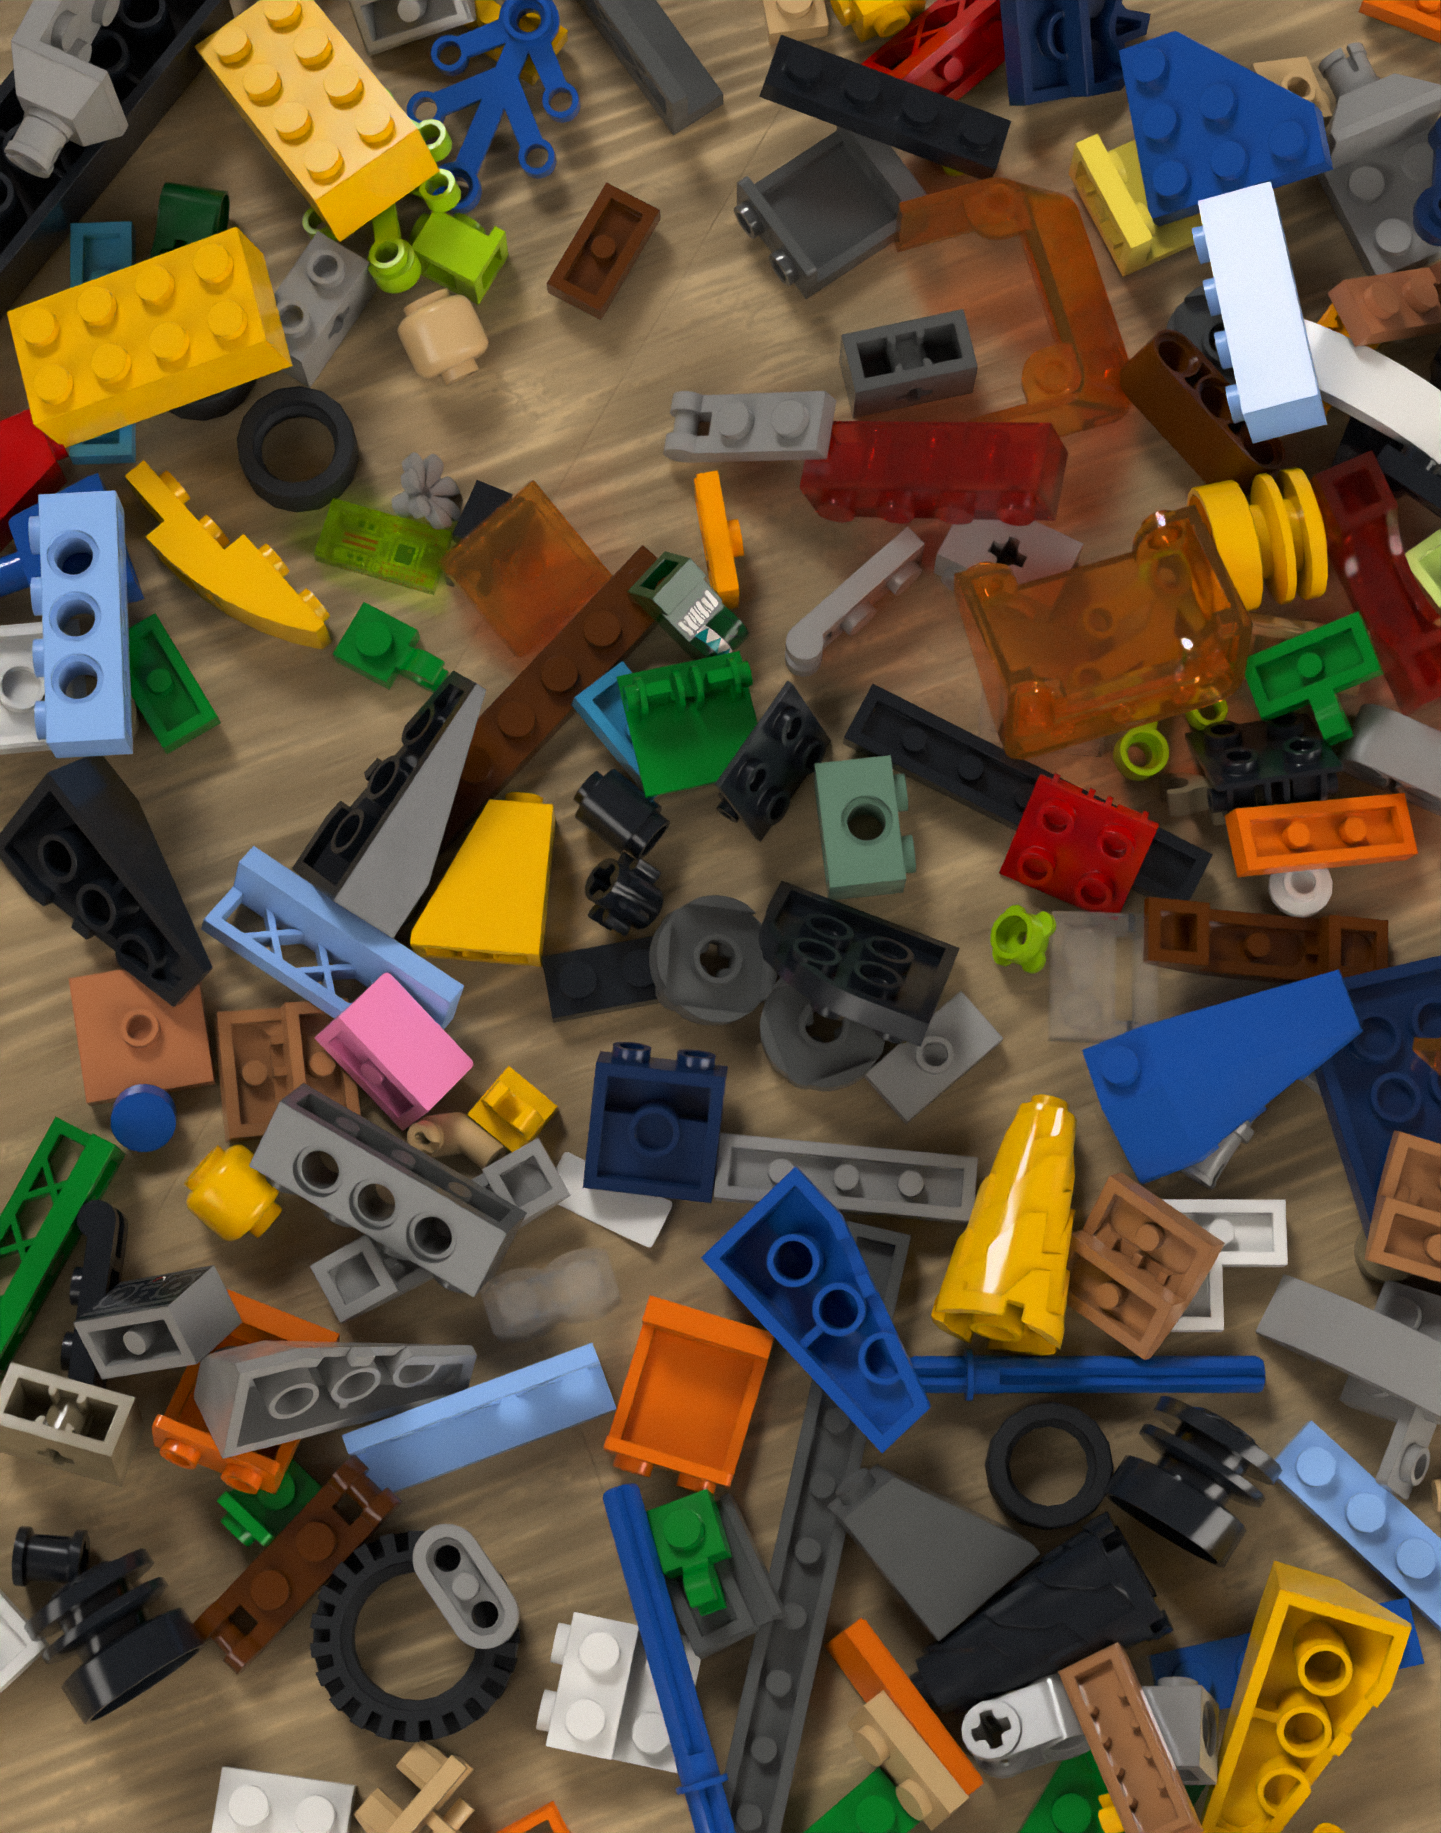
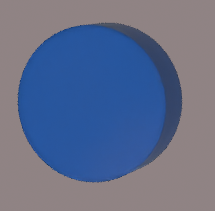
M150 1084L134 1085L125 1089L116 1098L111 1114V1129L117 1141L124 1147L137 1152H151L163 1147L172 1138L176 1127L177 1109L173 1099L165 1090Z

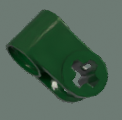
M165 182L159 199L157 227L150 251V258L226 231L230 212L228 191Z

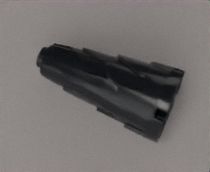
M1108 1511L1091 1519L1088 1524L1081 1527L1083 1529L1081 1532L1047 1553L1021 1578L995 1594L975 1615L955 1627L940 1641L936 1640L921 1650L924 1655L915 1660L919 1671L910 1675L909 1678L932 1710L939 1707L946 1715L952 1711L955 1715H958L982 1701L993 1699L1011 1690L1027 1687L1040 1678L1058 1673V1671L1117 1642L1126 1650L1145 1640L1147 1642L1153 1639L1158 1640L1174 1631L1165 1609L1160 1611L1154 1600V1597L1158 1595L1121 1530L1117 1525L1114 1526V1521Z

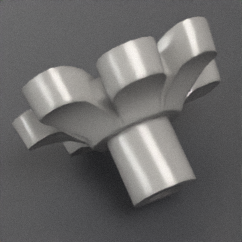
M411 453L401 463L404 471L401 475V484L405 491L392 498L391 503L394 512L402 519L408 518L411 515L415 519L425 517L432 527L437 530L452 526V522L458 521L460 518L458 506L452 500H449V498L460 494L457 484L449 476L440 478L444 465L436 454H430L422 460L417 453Z

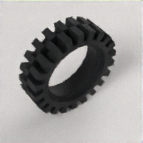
M425 1531L387 1534L379 1537V1540L370 1544L365 1543L354 1550V1554L346 1562L341 1561L333 1570V1577L327 1586L323 1585L317 1599L320 1602L316 1614L312 1613L310 1628H313V1643H310L311 1658H315L318 1668L316 1676L321 1687L325 1686L331 1696L329 1699L338 1711H343L350 1718V1722L361 1729H367L375 1733V1736L388 1740L394 1739L404 1742L428 1741L449 1736L465 1729L473 1722L482 1718L497 1699H500L507 1688L506 1685L511 1674L514 1673L518 1661L517 1651L521 1633L519 1626H517L511 1638L502 1645L490 1649L476 1648L474 1659L465 1675L451 1689L436 1697L423 1700L402 1699L386 1693L371 1681L361 1667L356 1652L355 1629L359 1613L367 1598L381 1584L396 1576L415 1572L413 1567V1550L417 1540ZM444 1546L436 1555L437 1566L444 1572L453 1571L460 1564L461 1556L458 1549L454 1546ZM481 1602L474 1609L477 1625L482 1628H489L496 1623L498 1609L492 1602Z

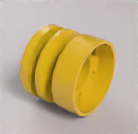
M1291 467L1280 470L1276 476V483L1273 477L1267 473L1257 474L1252 480L1250 505L1239 484L1233 480L1191 488L1187 500V523L1191 554L1199 569V586L1204 601L1213 616L1220 618L1257 610L1262 601L1263 580H1265L1274 600L1280 605L1291 603L1295 598L1296 591L1305 600L1321 597L1325 593L1328 579L1325 527L1313 489L1302 469Z

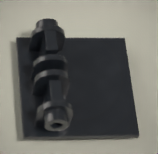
M789 681L785 683L715 783L720 791L718 796L722 800L716 808L717 811L732 822L737 823L741 819L755 839L760 842L771 826L783 819L788 811L790 799L806 776L814 772L815 763H822L826 748L831 742L793 683Z
M1292 711L1267 722L1260 720L1238 724L1231 721H1219L1207 725L1204 730L1185 733L1186 741L1214 786L1207 789V801L1212 814L1222 812L1223 816L1236 808L1256 807L1255 790L1259 806L1271 805V783L1273 782L1278 805L1290 804V801L1291 803L1327 800L1328 794L1338 792L1336 772L1343 771V765L1327 741L1324 740L1308 713L1300 714Z

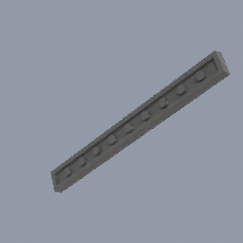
M847 1221V1226L886 1310L893 1321L911 1235ZM813 1379L769 1570V1576L787 1617L781 1620L775 1619L760 1627L761 1630L755 1633L724 1772L727 1773L729 1780L722 1782L736 1833L781 1832L846 1530L827 1508V1505L838 1497L836 1495L838 1486L849 1475L860 1469L867 1439L862 1431Z

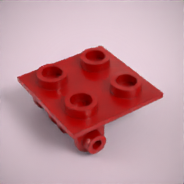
M1057 773L1054 774L1053 778L1040 774L999 874L1116 923L1157 832L1159 823L1147 819L1149 816L1147 811L1140 813L1121 804H1118L1117 808L1111 806L1114 797L1109 795L1105 803L1093 798L1096 792L1095 789L1090 788L1088 795L1082 793L1083 788L1061 780V775Z

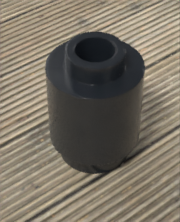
M616 769L610 770L604 776L600 772L595 771L581 785L573 799L580 805L575 814V818L620 855L626 852L635 859L638 857L643 859L658 843L670 824V821L660 814L662 806L651 797L645 798L644 792Z

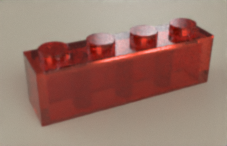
M833 421L827 459L805 460L799 488L820 517L834 522L846 523L854 520L855 517L881 518L891 523L905 524L911 522L913 518L940 519L950 524L965 525L971 523L974 519L1000 520L1009 525L1026 526L1030 525L1033 521H1056L1068 451L1052 423Z

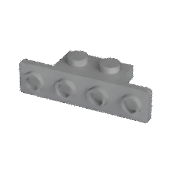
M1385 1281L1374 1311L1441 1342V1296L1394 1281ZM1349 1375L1339 1400L1348 1407L1396 1423L1376 1475V1483L1394 1496L1407 1500L1413 1486L1419 1485L1427 1473L1430 1462L1428 1446L1436 1425L1441 1424V1422L1436 1421L1434 1415Z

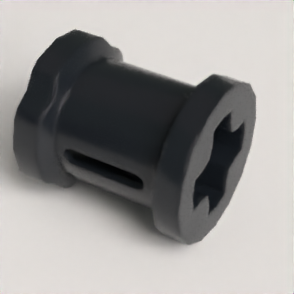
M31 1526L19 1527L12 1555L13 1584L25 1587L29 1581L68 1583L87 1571L90 1559V1537L88 1536V1531L76 1530L73 1536L35 1534Z

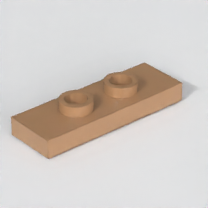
M1117 1642L1058 1671L1125 1833L1203 1832L1204 1830L1125 1648Z

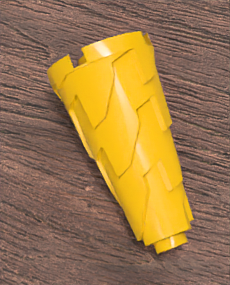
M1038 1094L1033 1095L1030 1102L1019 1105L1013 1122L1002 1140L990 1174L980 1184L967 1228L958 1237L939 1294L934 1301L931 1319L939 1329L967 1343H972L975 1332L989 1338L987 1349L1009 1354L1044 1356L1056 1354L1057 1347L1061 1349L1065 1330L1064 1323L1070 1271L1066 1267L1075 1210L1070 1208L1075 1178L1073 1150L1077 1119L1074 1114L1068 1111L1069 1104L1060 1098Z

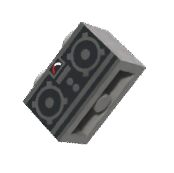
M211 1265L120 1282L74 1321L73 1324L101 1379H109L198 1364L242 1323V1320L215 1266Z

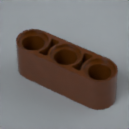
M1172 329L1159 331L1120 370L1119 383L1127 398L1207 485L1233 480L1239 484L1245 497H1247L1251 493L1252 480L1257 474L1267 473L1272 475L1285 461V449L1279 437L1252 443L1246 422L1242 421L1234 424L1225 387L1231 384L1192 341L1182 333Z

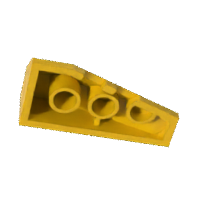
M1273 1561L1253 1622L1218 1752L1217 1785L1209 1786L1200 1819L1204 1830L1201 1833H1280L1311 1794V1785L1335 1755L1339 1757L1352 1741L1351 1734L1373 1706L1377 1708L1391 1691L1412 1629L1410 1622L1338 1579Z

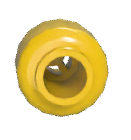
M219 1145L215 1146L197 1165L183 1184L190 1190L186 1201L188 1210L225 1241L237 1240L248 1231L256 1238H259L282 1211V1208L274 1202L280 1191L267 1182L265 1175L249 1166L254 1154L243 1145H234L226 1150H223Z

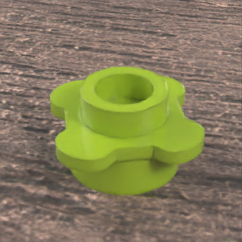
M1012 905L996 919L991 929L990 942L994 961L1004 967L1011 963L1021 965L1022 969L1030 974L1039 972L1046 963L1044 953L1049 944V937L1056 930V921L1053 915L1045 911L1037 915L1030 914L1020 905ZM1027 934L1026 941L1024 944H1022L1023 938Z

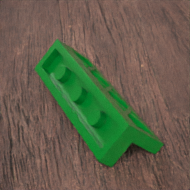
M56 1116L0 1216V1259L19 1253L21 1264L4 1295L0 1296V1383L83 1234L77 1225L79 1210L91 1200L102 1199L126 1155L115 1144L93 1133L91 1135ZM63 1137H66L85 1148L68 1179L57 1183L51 1159ZM44 1173L48 1186L35 1190ZM51 1196L53 1206L36 1237L25 1240L19 1219L23 1209L29 1202ZM13 1230L16 1243L3 1247Z

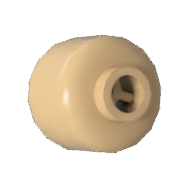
M444 288L430 293L403 308L406 318L399 324L397 332L416 373L420 377L432 379L442 376L447 386L479 371L475 359L484 354L488 349L489 340L471 301L463 295L451 296L448 288Z

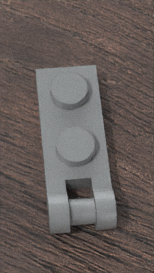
M690 391L673 393L670 414L675 417L673 432L666 435L663 454L671 460L686 463L827 459L836 400L826 391L702 395ZM699 422H711L708 436H697Z
M908 526L791 628L787 634L785 644V663L791 673L800 677L811 676L816 673L821 666L822 650L844 631L849 636L856 634L877 612L873 607L876 602L890 590L895 596L901 594L920 576L923 569L919 564L922 563L925 543Z

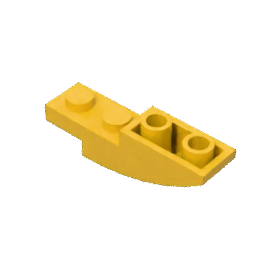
M143 460L125 475L134 496L160 524L145 536L154 555L197 595L230 617L260 632L282 640L321 650L332 642L324 623L330 618L329 613L310 590L305 588L298 594L283 578L290 572L288 567L268 544L265 543L257 549L243 534L229 545V539L207 514L198 521L184 504L190 500V497L181 484L167 470L158 476Z

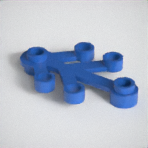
M505 0L500 9L498 20L459 36H441L432 45L431 59L437 70L446 76H457L463 73L468 67L471 57L504 46L496 67L434 93L420 91L414 94L407 104L408 117L420 123L422 121L416 118V110L419 105L424 102L434 103L437 106V112L432 119L444 123L447 115L480 102L456 160L444 163L438 167L439 169L450 171L456 182H465L469 187L466 197L460 200L454 208L446 211L449 214H466L479 203L482 195V186L477 175L505 111L520 147L518 160L523 171L532 178L541 179L549 176L556 167L557 158L553 147L542 138L519 81L520 74L530 54L545 87L542 103L547 115L552 120L560 123L569 122L578 115L581 107L579 95L576 89L566 82L551 44L558 34L560 27L559 13L552 0ZM528 13L537 14L541 18L539 27L532 32H525L519 28L520 19ZM449 46H455L461 50L459 60L452 65L440 62L442 50ZM561 92L568 93L572 96L573 100L567 110L559 112L551 108V100L556 94ZM540 148L547 151L548 160L542 167L533 168L527 164V156L532 150ZM448 186L439 187L432 195L443 193Z

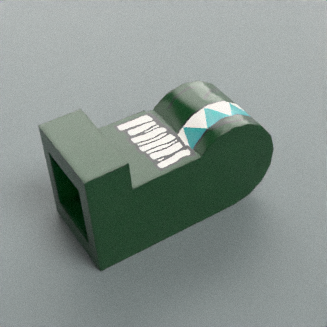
M665 551L627 592L694 660L735 652L749 637V632L745 625L722 603L723 600L704 580L706 577L704 572L691 558ZM666 577V578L657 586V588L655 589V587H656V585L658 584V582H659L662 578Z

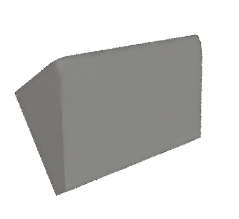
M348 0L368 56L476 20L474 0Z

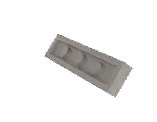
M720 1133L714 1200L757 1204L797 1166L839 1212L968 1224L975 1202L978 1157Z

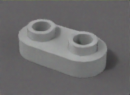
M439 1524L426 1530L415 1544L413 1567L416 1575L456 1635L467 1645L480 1649L495 1648L508 1641L518 1626L519 1606L513 1593L478 1541L469 1531L454 1524ZM444 1546L456 1547L461 1556L459 1566L450 1572L442 1571L436 1563V1555ZM484 1601L492 1602L498 1609V1619L489 1628L478 1626L473 1617L476 1606Z

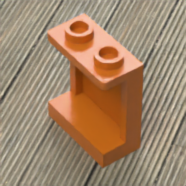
M227 1289L242 1323L210 1353L226 1346L239 1347L263 1340L340 1342V1334ZM200 1362L187 1366L164 1415L157 1414L151 1427L153 1443L155 1447L160 1448V1455L169 1462L186 1469H195L197 1464L222 1473L220 1476L222 1481L239 1491L256 1494L261 1489L276 1495L301 1439L222 1459L193 1398Z
M649 1295L642 1318L643 1325L603 1449L605 1452L616 1455L613 1467L636 1475L650 1478L653 1467L679 1474L675 1486L697 1493L708 1489L713 1495L717 1486L730 1490L775 1337L769 1331Z

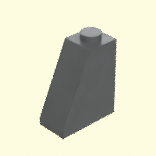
M876 1464L870 1470L862 1468L849 1475L838 1486L836 1490L838 1497L827 1505V1508L919 1623L938 1641L1040 1555L1035 1546L1015 1530L879 1464Z

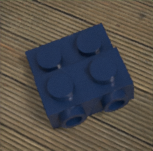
M635 1042L613 1043L612 1052L600 1051L595 1068L583 1188L711 1203L728 1066L715 1065L716 1055L702 1050L677 1051L676 1060L651 1057L650 1046Z

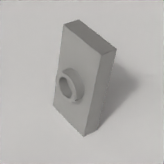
M960 991L934 1013L921 1047L909 1042L899 1043L878 1061L864 1078L907 1125L1002 1043L1003 1037L963 992Z

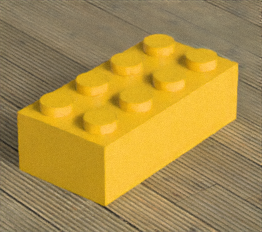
M259 0L194 46L220 90L338 242L344 240L440 171L418 128L314 0Z
M238 227L228 229L7 311L33 424L59 445L63 444L65 448L293 366L264 255Z

